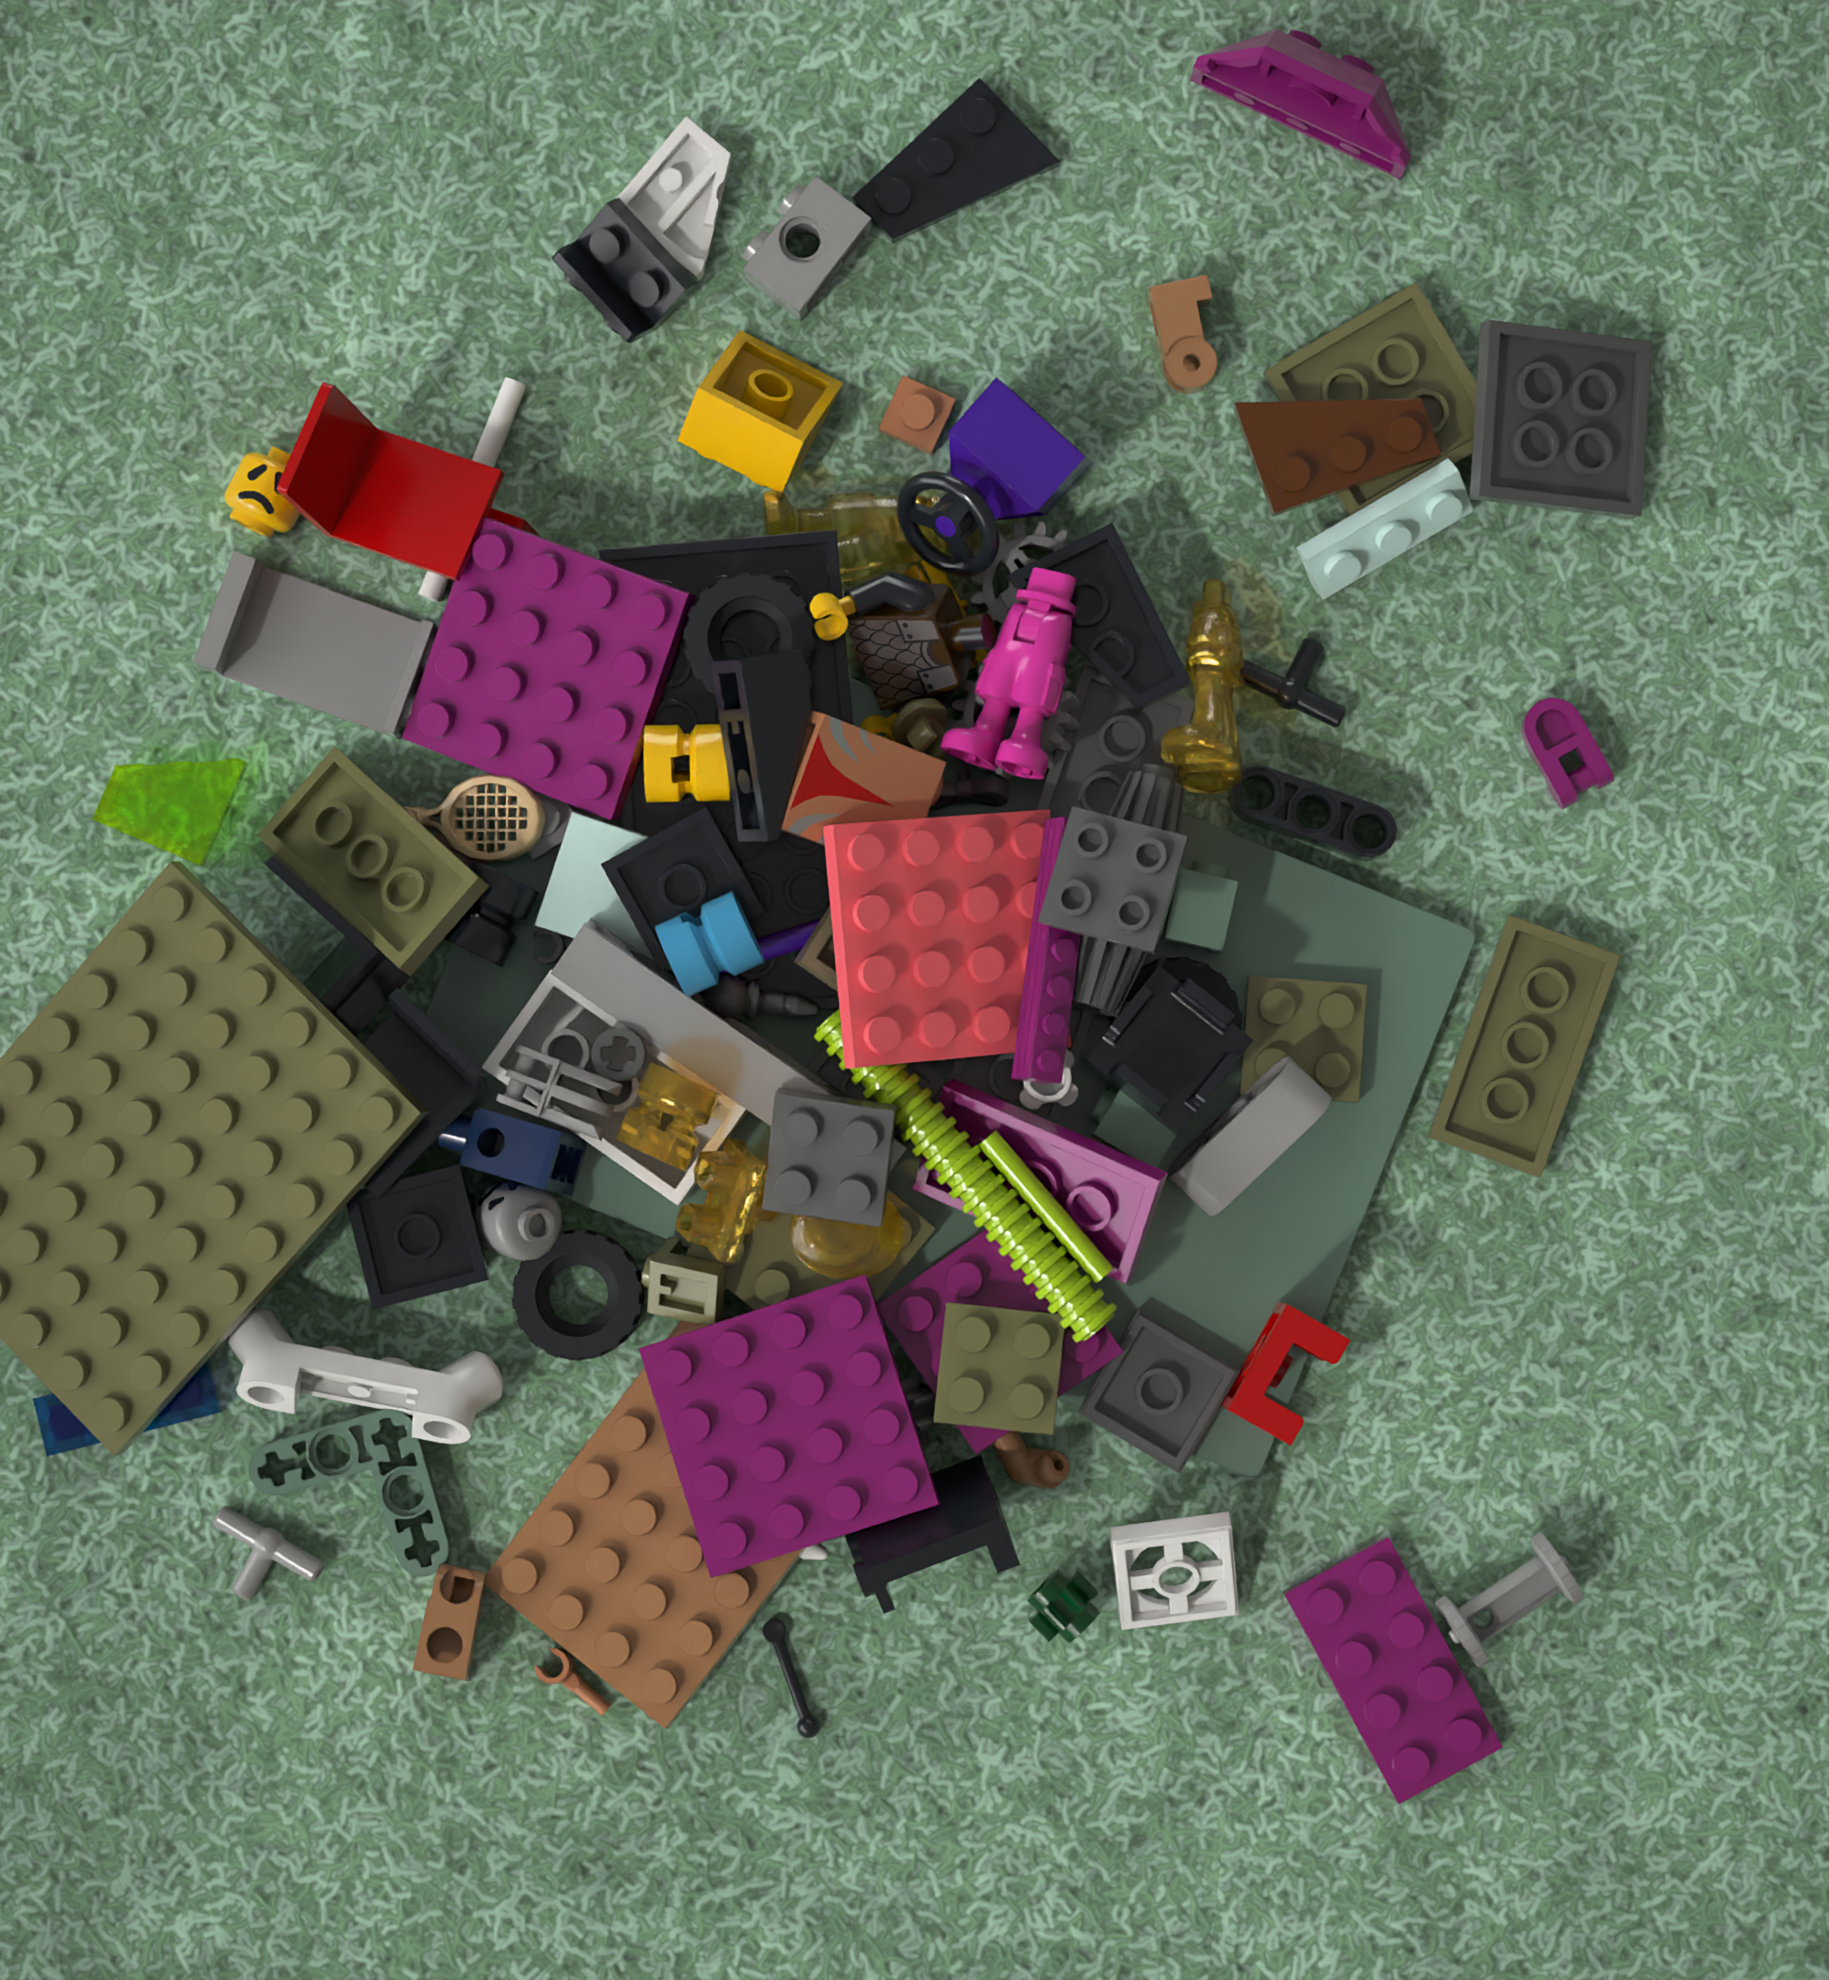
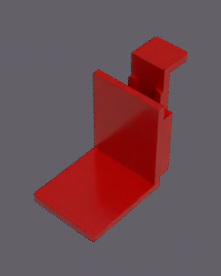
M323 382L319 388L277 486V492L325 536L458 582L472 553L473 545L478 539L484 517L488 516L539 536L525 519L491 508L505 475L502 470L378 429L335 385Z

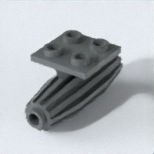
M1143 764L1141 772L1129 771L1108 815L1073 806L1071 808L1038 922L1043 925L1081 934L1072 1006L1109 1017H1118L1149 953L1156 954L1189 841L1188 836L1180 834L1186 788L1175 782L1177 773L1168 768L1154 764Z

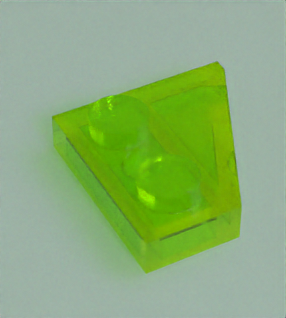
M229 758L222 761H177L146 765L144 763L115 765L92 820L204 867L249 763L239 758Z

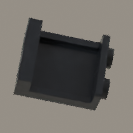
M981 1455L931 1473L941 1504L845 1535L855 1561L853 1567L865 1598L876 1594L884 1614L895 1610L888 1585L889 1582L983 1546H987L997 1573L1020 1565L1000 1501Z

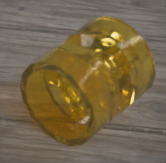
M650 1062L636 1091L642 1102L639 1107L628 1109L614 1139L673 1167L686 1171L699 1143L694 1131L697 1126L708 1124L721 1094ZM663 1112L675 1116L665 1132L659 1129Z

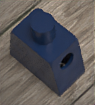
M479 1107L475 1110L473 1118L460 1115L438 1138L440 1146L462 1152L460 1165L569 1196L573 1195L588 1144L587 1141L579 1136ZM505 1139L504 1148L500 1153L501 1141Z

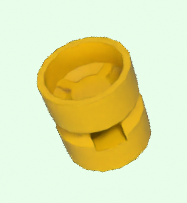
M720 724L695 725L690 734H684L679 725H645L644 784L646 802H680L685 793H692L697 801H731ZM689 755L690 771L675 770V757Z

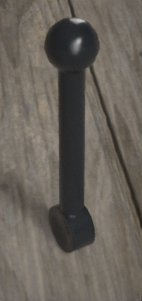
M771 1619L763 1626V1636L767 1641L773 1643L799 1716L797 1731L804 1738H813L820 1730V1722L815 1716L810 1715L784 1641L786 1626L781 1620Z

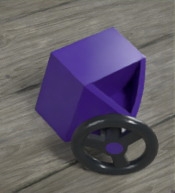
M996 377L948 431L951 475L937 471L922 472L907 480L901 488L897 499L899 525L909 545L926 563L949 575L959 577L975 576L987 570L997 557L1000 537L996 521L1046 516L1093 462L1012 389ZM937 489L947 492L932 508L915 502L917 496L925 490ZM919 525L933 529L937 536L947 542L954 557L937 549L925 537ZM980 528L982 545L979 553L975 556L967 539Z

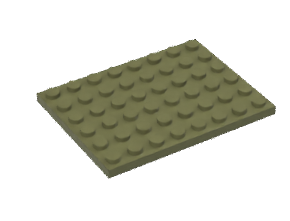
M172 861L165 867L0 1058V1339L113 1456L125 1453L429 1112L180 861Z

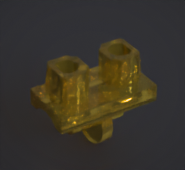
M727 1138L723 1151H702L699 1153L693 1170L694 1181L702 1190L708 1191L705 1203H686L681 1206L675 1223L676 1230L688 1242L706 1246L721 1262L735 1263L745 1233H753L757 1219L772 1220L776 1218L778 1213L762 1209L768 1165L751 1155L746 1149L747 1144L741 1139Z

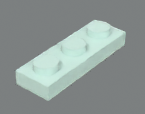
M1447 458L1296 548L1314 590L1324 600L1474 510L1459 470Z

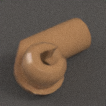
M1010 1431L992 1444L1008 1476L1016 1483L1050 1489L1059 1486L1069 1475L1070 1463L1063 1453L1056 1450L1047 1451L1026 1447L1017 1431Z

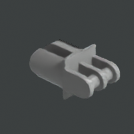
M517 1044L515 1051L520 1053L514 1070L507 1069L505 1076L510 1077V1081L505 1094L501 1095L498 1093L496 1101L602 1141L605 1129L587 1123L576 1116L566 1115L553 1110L551 1107L555 1098L610 1118L614 1110L613 1106L561 1087L563 1076L566 1075L581 1081L585 1085L596 1089L600 1088L618 1096L623 1084ZM537 1060L553 1066L547 1083L531 1078ZM527 1085L544 1090L537 1108L521 1102Z

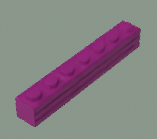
M1066 817L1046 819L1044 824L1011 1079L1044 1085L1062 1084L1081 934L1043 925L1038 922L1068 818Z

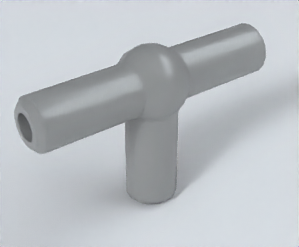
M227 1506L222 1507L214 1518L213 1523L215 1527L253 1548L232 1587L234 1594L245 1600L253 1599L273 1560L311 1582L316 1581L324 1569V1562L285 1540L283 1534L275 1528H264Z

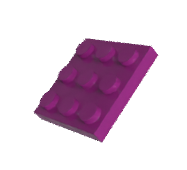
M987 1229L877 1305L881 1317L935 1395L937 1393L946 1302L1050 1313L1047 1309L1050 1302L1045 1297L1041 1300L1036 1297L1035 1292L1038 1288L1033 1283L1029 1285L1024 1283L1023 1278L1026 1274L1021 1269L1017 1271L1012 1269L1010 1264L1014 1260L1008 1254L1004 1257L1000 1255L998 1250L1001 1245L996 1240L993 1242L988 1241L986 1235L989 1231ZM1105 1325L1083 1342L1081 1340L1078 1343L1072 1338L1075 1331L1070 1326L1065 1328L1058 1398L1123 1353ZM956 1425L976 1454H979L1010 1432L1007 1430Z

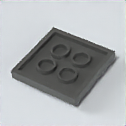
M1488 320L1481 323L1469 499L1628 519L1642 516L1652 341Z

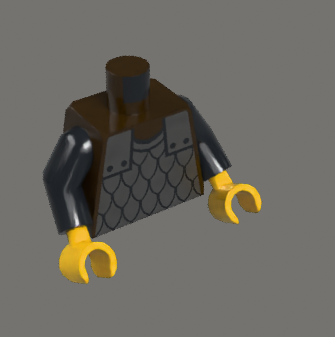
M894 571L885 572L845 590L844 598L838 600L836 596L830 593H819L814 596L810 603V611L815 619L831 614L829 617L820 619L814 624L816 633L821 639L834 640L840 637L847 628L880 709H891L893 713L887 718L880 715L866 717L862 721L860 728L874 734L884 732L886 733L884 738L894 742L896 741L892 736L891 727L899 710L905 704L916 699L934 698L944 705L964 686L965 678L976 657V650L992 648L996 641L995 624L989 613L963 616L952 588L946 584H926V582Z

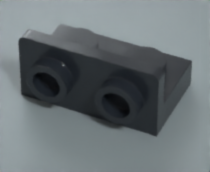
M619 197L607 202L574 242L559 248L552 257L555 264L564 272L568 283L576 290L582 292L603 315L607 326L615 333L621 335L628 343H632L657 330L697 284Z

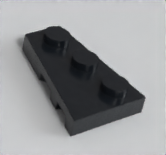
M979 78L852 197V200L860 210L871 217L873 224L892 243H895L957 214L958 211L983 199L1001 194L1011 189L1012 186L1039 173L1042 175L1060 166V161Z
M1113 523L1006 575V579L1017 590H1026L1034 567L1068 574L1077 579L1071 598V603L1077 609L1072 619L1070 643L1138 711L1192 685Z

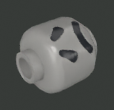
M513 1180L499 1181L487 1188L479 1198L474 1212L482 1244L493 1253L521 1261L538 1259L549 1252L557 1241L562 1228V1211L557 1199L549 1191Z

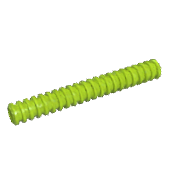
M839 1008L816 1029L817 1033L814 1035V1038L817 1042L825 1040L829 1045L826 1052L829 1056L837 1054L842 1060L838 1066L844 1071L846 1069ZM908 1063L849 1068L854 1074L850 1079L854 1085L861 1082L866 1088L863 1092L866 1099H870L873 1096L877 1102L898 1105L896 1125L903 1131L900 1135L902 1141L906 1142L910 1139L916 1146L912 1149L914 1155L919 1156L922 1153L928 1160L924 1164L927 1170L930 1171L934 1168L940 1174L936 1180L940 1185L947 1183L952 1188L949 1192L952 1199H956L959 1196L965 1203L961 1207L963 1212L967 1214L971 1211L977 1217L973 1222L977 1228L984 1226L989 1231L986 1235L988 1241L993 1242L996 1240L1001 1245L998 1250L1000 1255L1004 1257L1008 1254L1014 1260L1010 1264L1014 1271L1021 1269L1026 1274L1023 1278L1026 1285L1033 1283L1038 1288L1035 1292L1036 1297L1039 1300L1045 1297L1050 1302L1047 1309L1051 1314L1058 1312L1062 1316L1059 1323L1063 1328L1070 1326L1075 1331L1072 1338L1076 1343L1081 1340L1083 1342L1086 1341L1115 1316L1114 1312L1117 1306L1113 1302L1106 1304L1102 1299L1105 1292L1101 1288L1094 1290L1089 1284L1092 1278L1088 1274L1082 1276L1077 1269L1080 1264L1075 1259L1071 1262L1067 1259L1065 1254L1068 1250L1063 1245L1059 1247L1055 1245L1052 1241L1055 1235L1051 1231L1047 1233L1043 1231L1040 1227L1043 1221L1038 1216L1034 1219L1030 1216L1028 1211L1031 1207L1026 1202L1023 1204L1018 1202L1015 1197L1019 1193L1014 1187L1008 1190L1003 1184L1006 1178L1001 1173L996 1176L991 1170L994 1164L989 1159L985 1162L978 1154L982 1150L978 1145L973 1147L969 1145L966 1141L969 1138V1134L965 1130L961 1133L957 1131L954 1127L957 1120L953 1116L948 1119L941 1112L945 1106L941 1102L937 1104L932 1102L929 1097L933 1092L928 1087L924 1090L920 1088L917 1084L920 1077L916 1073L911 1076L905 1070Z

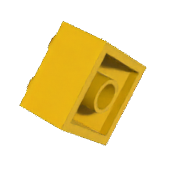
M739 330L697 388L677 441L696 450L703 457L716 460L747 476L754 483L782 494L802 465L842 388L843 382Z

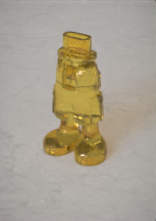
M772 490L763 492L767 535L837 530L841 582L867 577L872 578L883 573L886 568L922 560L909 545L900 528L897 517L898 495L874 496L873 493L863 491L829 495V500L826 502V509L813 510L792 506L782 491ZM937 493L930 494L928 498L924 495H918L915 500L916 503L930 508L940 501ZM919 525L925 537L937 549L946 554L947 542L937 536L933 529ZM970 537L967 539L969 544L971 543Z

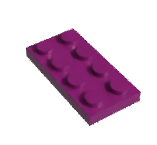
M953 1078L943 1086L939 1102L945 1106L941 1112L947 1119L953 1116L957 1120L954 1127L959 1133L965 1130L969 1134V1138L966 1140L971 1147L979 1145L994 1131H997L1114 1267L1106 1276L1127 1284L1135 1275L1168 1173ZM983 1151L978 1154L984 1162L989 1159ZM922 1155L912 1189L963 1211L961 1207L965 1203L959 1196L956 1199L951 1198L949 1192L952 1188L947 1183L939 1184L936 1179L940 1174L934 1168L930 1171L927 1170L924 1164L928 1160ZM995 1165L991 1168L996 1176L1001 1173ZM1007 1179L1003 1182L1008 1190L1013 1188ZM1020 1194L1015 1197L1020 1204L1026 1202ZM1032 1208L1028 1211L1033 1219L1038 1216ZM971 1211L967 1213L976 1217ZM1044 1222L1040 1225L1045 1233L1050 1231ZM1055 1236L1052 1241L1059 1247L1062 1243ZM1067 1251L1065 1256L1070 1260H1074V1257Z
M1388 1536L1381 1538L1283 1592L1398 1804L1503 1748Z

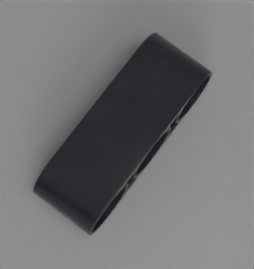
M1255 765L1245 768L1236 776L1229 787L1228 802L1230 809L1236 817L1250 824L1354 860L1366 862L1375 860L1388 851L1396 839L1397 827L1395 820L1389 811L1383 807L1266 766ZM1251 779L1261 780L1266 783L1272 795L1270 805L1260 810L1251 809L1246 806L1240 796L1241 785ZM1308 798L1316 799L1324 805L1327 812V821L1322 828L1309 829L1299 822L1296 808L1301 800ZM1371 818L1380 825L1383 837L1378 847L1369 849L1357 844L1352 834L1353 824L1357 819Z

